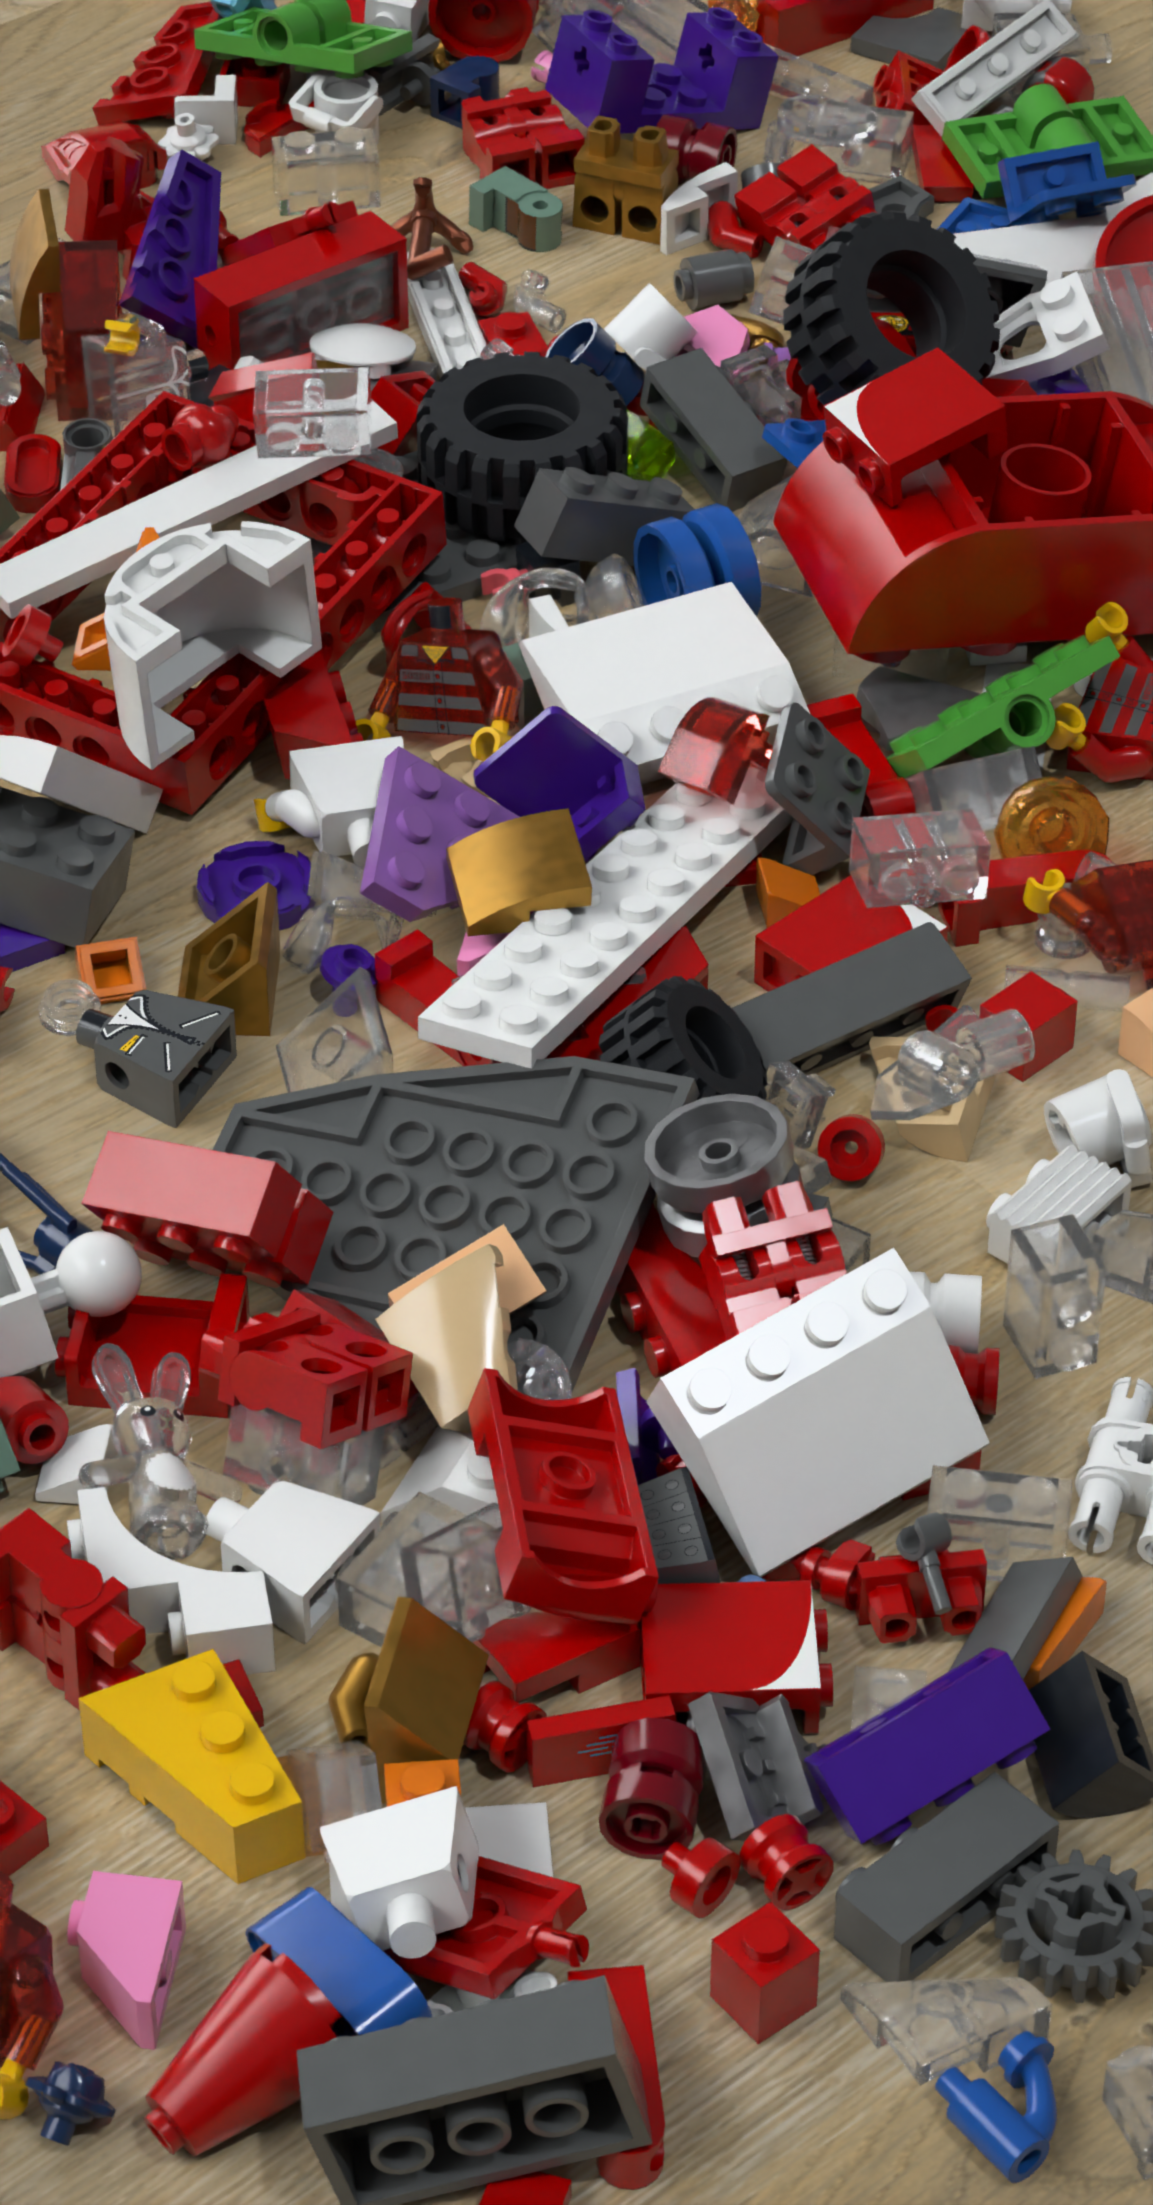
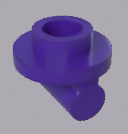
M353 944L335 945L324 952L319 967L324 979L332 985V1008L339 1013H350L356 1008L357 994L369 993L377 986L378 982L375 980V958L366 949Z

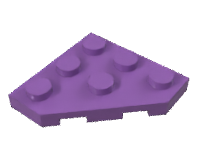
M398 746L384 761L360 894L409 922L425 918L433 911L450 907L452 910L460 906L446 859V849L480 830L520 816Z

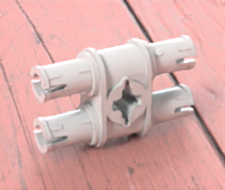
M1124 1377L1118 1379L1113 1384L1106 1416L1095 1423L1090 1430L1088 1436L1090 1451L1086 1464L1078 1470L1075 1479V1487L1080 1501L1068 1535L1074 1546L1086 1551L1091 1532L1093 1530L1098 1531L1093 1546V1553H1101L1108 1550L1112 1545L1114 1539L1113 1532L1119 1512L1147 1517L1143 1533L1137 1544V1550L1142 1559L1153 1565V1424L1146 1423L1150 1408L1153 1406V1388L1150 1384L1138 1378L1133 1397L1127 1398L1131 1377Z

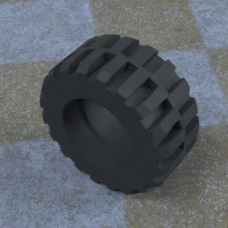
M885 210L881 214L871 212L859 216L852 223H847L815 248L797 266L794 271V278L788 283L785 293V303L789 304V306L783 310L784 330L791 333V338L787 340V347L791 359L797 358L802 369L798 374L806 386L810 383L819 392L817 399L823 405L848 394L937 347L981 385L983 379L990 375L995 364V355L993 353L999 349L1000 329L994 327V323L999 320L997 300L991 301L988 291L991 290L992 285L986 273L980 275L973 262L977 260L968 248L962 250L954 242L956 236L947 229L940 227L936 230L931 227V220L915 214L906 219V213L901 211ZM867 288L887 297L903 313L915 338L916 357L900 351L880 332L869 310Z
M527 351L524 352V355L510 356L509 352L496 353L492 359L482 360L478 357L466 361L460 370L453 367L445 372L439 379V382L435 381L425 393L422 402L418 406L416 415L418 483L443 492L445 521L450 525L457 522L462 531L474 536L478 533L487 534L490 540L505 542L506 538L520 539V543L528 542L514 527V524L540 468L564 471L566 467H574L593 475L608 476L611 472H617L628 476V417L624 399L604 375L598 377V374L592 367L582 362L579 365H575L567 357L555 354L553 358L542 357L540 352Z

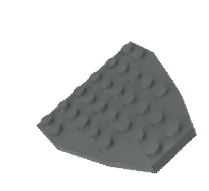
M577 1056L537 1059L532 1069L505 1062L376 1074L236 1103L213 1150L277 1162L302 1184V1189H308L334 1212L309 1284L305 1285L282 1280L279 1288H269L285 1301L288 1300L293 1289L337 1300L380 1330L381 1328L375 1319L390 1308L389 1292L504 1224L547 1290L546 1294L510 1315L511 1333L507 1341V1350L510 1358L515 1362L518 1391L539 1399L564 1400L571 1397L657 1195L651 1186L644 1161L645 1141L658 1122L677 1108L696 1101L700 1093L695 1078Z

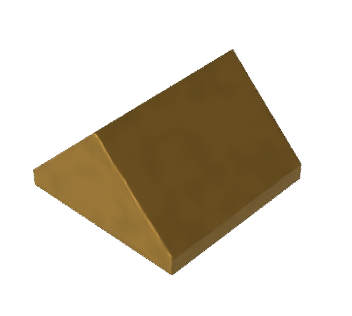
M267 882L185 946L178 997L234 1009L236 1035L270 1036L280 963L277 888Z
M397 1597L363 1706L378 1803L386 1804L384 1764L459 1760L489 1657L488 1653L416 1600L409 1597Z

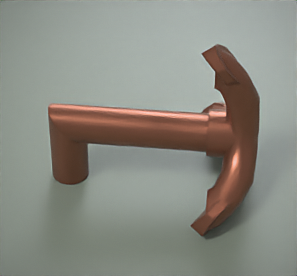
M425 177L413 179V186L415 188V205L413 210L391 225L403 236L412 233L407 262L409 280H417L453 263V255L446 244L430 250L432 234L434 232L442 235L459 252L469 253L473 251L472 238L467 232L462 231L455 223L435 208L432 193L433 182Z

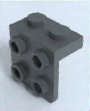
M796 702L782 709L765 778V788L767 793L793 817L782 864L814 875L820 871H829L838 863L851 857L870 769L863 764L856 754L851 753L837 740L820 720L813 717Z

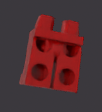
M306 1307L279 1317L264 1312L250 1317L242 1330L232 1333L218 1328L204 1333L201 1341L199 1369L205 1374L220 1379L218 1400L233 1407L242 1404L249 1410L254 1411L270 1408L302 1423L300 1441L320 1450L360 1435L362 1430L368 1432L404 1418L407 1415L413 1352L336 1323L327 1322L320 1325L321 1313Z

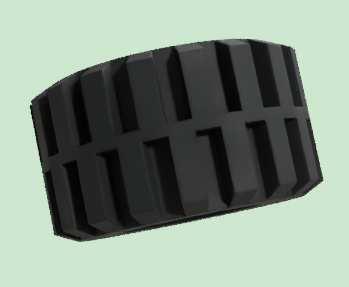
M673 976L669 980L666 978L608 1020L603 1026L604 1033L599 1038V1047L603 1053L600 1055L601 1061L695 1078L700 1093L697 1100L724 1094L750 1095L766 1100L767 1092L765 1086L768 1085L767 1074L762 1067L763 1059L753 1041L752 1035L730 1005H727L710 988L707 990L696 980L691 978L685 980L682 976Z

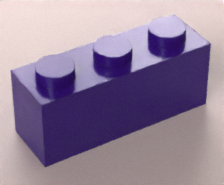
M989 1647L803 1760L846 1836L860 1844L871 1839L873 1845H880L906 1831L912 1825L909 1815L933 1801L936 1807H942L958 1800L975 1786L971 1777L996 1763L999 1769H1005L1030 1756L1037 1749L1034 1739L1049 1731L1050 1727L1008 1653Z

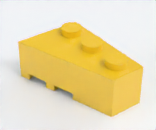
M214 1649L78 1698L84 1755L99 1768L106 1764L129 1784L130 1794L144 1806L151 1802L175 1822V1832L235 1883H243L306 1858L302 1800Z

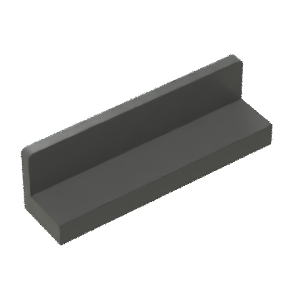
M927 922L732 1007V1009L747 1027L756 1047L760 1051L763 1059L762 1067L767 1074L768 1085L765 1086L767 1095L869 1050V1042L872 1036L898 1037L925 1025L927 1012L936 1006L950 1005L958 1008L972 977L935 924Z

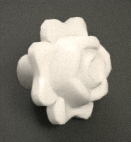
M182 113L175 118L176 126H170L167 129L166 135L158 141V145L167 151V160L182 149L203 161L210 156L211 149L219 144L220 140L219 136L214 134V127L212 125L196 124L192 114Z

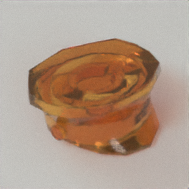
M1068 776L1061 779L1043 777L1029 780L1014 789L1002 806L997 820L998 824L994 831L1001 859L1072 850H1093L1106 855L1109 839V816L1097 797L1090 790Z

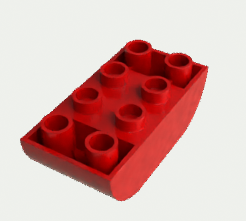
M1114 391L996 397L1005 405L1008 450L989 460L969 442L904 476L901 480L903 502L894 507H890L876 493L871 494L867 492L861 485L858 477L843 463H836L829 456L824 443L821 442L800 464L788 482L778 503L773 524L846 653L854 654L866 661L883 664L895 663L905 659L911 650L961 647L971 653L983 656H1000L1014 650L1017 643L1067 640L1070 642L1081 635L1086 637L1085 630L1087 624L1096 617V611L1107 602H1115L1125 610L1128 616V626L1122 632L1124 636L1153 634V405L1140 398Z

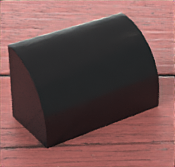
M1081 1651L1029 1689L1050 1727L1049 1731L1034 1739L1037 1745L1034 1753L1052 1810L1072 1817H1104L1135 1808L1153 1797V1754L1126 1677L1084 1651Z

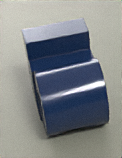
M470 56L463 58L430 77L431 116L461 129V103L463 99L477 96L486 101L500 99L499 64L489 57ZM445 91L451 93V96L446 101L444 98Z

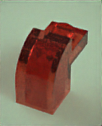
M704 698L692 706L678 724L658 772L684 788L734 805L749 767L767 773L773 746L767 742L770 733L764 729L770 716L720 698Z

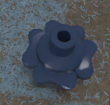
M55 2062L47 2077L34 2076L28 2077L25 2085L32 2088L40 2097L39 2102L48 2113L40 2135L55 2142L69 2146L77 2124L89 2123L93 2121L94 2117L96 2119L114 2118L116 2109L104 2099V2078L96 2075L93 2070L84 2066L76 2065L75 2063L65 2065L63 2062Z

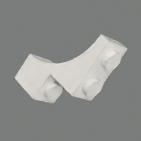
M106 1487L77 1490L80 1519L67 1520L72 1558L85 1560L95 1565L103 1577V1583L114 1576L128 1587L129 1615L145 1627L146 1634L169 1631L173 1656L186 1654L187 1659L214 1649L222 1664L240 1659L247 1675L275 1671L273 1623L263 1571H212L191 1567L166 1558L143 1545L122 1525L108 1500Z

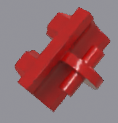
M947 1549L937 1554L941 1564V1574L952 1606L951 1611L939 1615L934 1612L923 1573L920 1572L917 1561H908L901 1555L878 1557L876 1561L858 1562V1596L855 1601L858 1625L871 1624L882 1644L907 1641L916 1634L917 1619L940 1617L944 1631L952 1636L971 1634L984 1609L987 1561L984 1550L949 1552Z

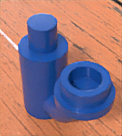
M1025 2031L1015 2036L1004 2047L998 2059V2065L1004 2070V2079L1013 2088L1025 2086V2115L1022 2116L986 2079L979 2078L970 2081L957 2067L946 2070L935 2084V2090L949 2103L946 2112L947 2119L1011 2183L1025 2180L1044 2162L1050 2149L1049 2142L1053 2136L1057 2121L1056 2099L1048 2068L1054 2054V2047L1045 2037H1036L1030 2031Z

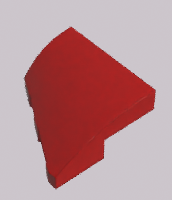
M547 1612L459 1616L449 1620V1625L489 1654L484 1673L492 1670L498 1680L514 1692V1699L517 1702L567 1680L577 1693L580 1694L640 1667L641 1629L637 1624L589 1622Z

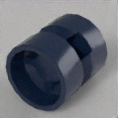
M593 318L582 319L566 328L554 340L545 357L553 358L554 354L567 357L572 364L579 365L582 362L592 367L598 374V377L604 375L613 384L617 392L624 399L626 406L633 401L644 382L645 372L626 352H619L616 349V342Z

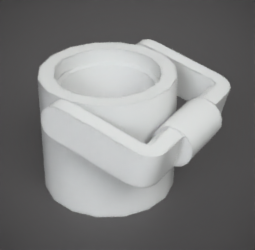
M329 72L323 76L316 73L289 101L292 118L304 124V126L314 129L317 145L327 153L339 156H354L374 149L379 143V113L383 107V99L378 96V83L366 73H364V76L354 79L337 78L334 72ZM314 100V108L307 107Z
M650 283L604 328L635 360L637 365L645 371L648 366L674 358L698 333Z
M1113 1070L1103 1077L1055 1097L1044 1104V1117L1047 1129L1058 1154L1067 1146L1074 1144L1078 1152L1085 1150L1089 1157L1096 1156L1099 1163L1106 1161L1109 1166L1119 1161L1123 1173H1127L1132 1180L1131 1188L1153 1183L1149 1146L1152 1144L1150 1124L1144 1107L1133 1087L1131 1078L1125 1070Z

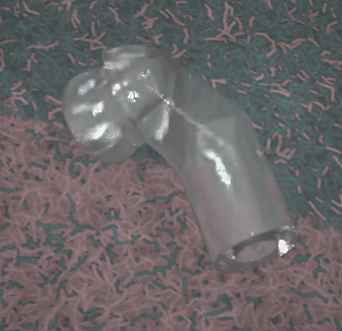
M528 269L523 272L521 283L515 285L514 309L517 313L528 311L536 325L552 333H557L565 323L566 312L564 309L547 301V295L544 292L549 285L548 277L540 272Z

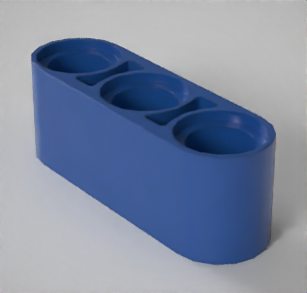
M312 1887L305 1888L246 1929L247 1941L253 1953L264 1943L270 1944L272 1947V1960L284 1953L323 1992L341 2016L333 2023L332 2031L336 2037L357 2036L402 2025L414 2018L432 2017L426 1999L412 1978Z

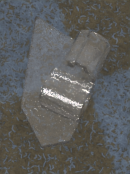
M963 1005L936 1030L918 1031L909 1036L901 1046L898 1060L877 1075L870 1110L872 1120H913L963 1100L974 1090L977 1082L1029 1063L1035 1055V1042L1028 1022L1016 1009H1007L980 1019L972 1007Z

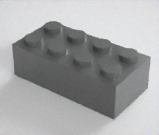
M0 786V923L76 948V945L88 944L126 890L135 830L115 824L103 816H90L59 806L50 799L31 797Z
M605 1975L588 1980H571L561 1983L555 1988L509 1999H493L476 2007L431 2018H414L402 2025L357 2036L336 2037L324 2044L297 2050L303 2129L341 2205H399L653 2144L641 2065Z

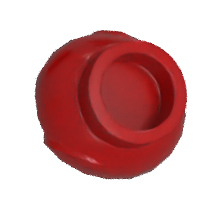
M196 403L185 406L175 416L172 427L166 429L162 434L161 443L167 459L175 468L181 471H187L193 467L206 469L228 459L230 456V446L239 429L238 417L232 408L225 405L209 407Z

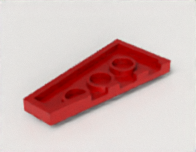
M211 2L179 7L153 37L156 46L146 51H141L133 60L136 69L130 77L120 76L113 83L111 88L114 96L110 100L100 99L94 105L93 111L98 125L155 116L172 119L175 118L174 102L177 96L198 95L215 52L195 49L194 29L223 19L220 14L216 13Z

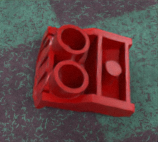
M120 121L71 131L41 146L42 158L56 180L65 181L69 184V187L73 168L89 143L95 140L105 141L108 136L119 139L126 143L130 149L139 152L144 157L140 189L147 188L156 182L157 169L162 170L166 167L167 151L156 144L140 126Z

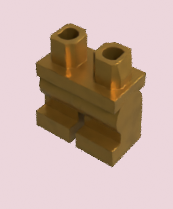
M598 116L588 127L585 144L574 158V172H576L572 227L615 236L622 226V237L661 245V206L678 189L676 167L679 164V150L668 148L664 128L649 125L639 127L633 136V141L620 139V123L617 119ZM594 208L609 211L608 216L604 218L593 216L591 212ZM641 218L657 222L654 227H644L638 223Z

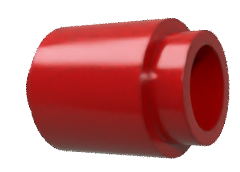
M5 1376L0 1378V1418L16 1460L25 1464H37L50 1459L62 1448L68 1436L69 1422L65 1411L31 1379L22 1376Z

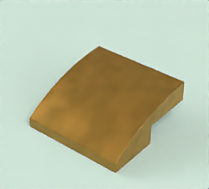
M38 189L29 202L17 228L11 252L9 283L19 340L40 339L39 293L61 292L59 242L49 189Z
M569 808L545 811L504 821L465 837L446 849V859L468 937L510 933L522 922L530 921V911L591 906L592 884Z

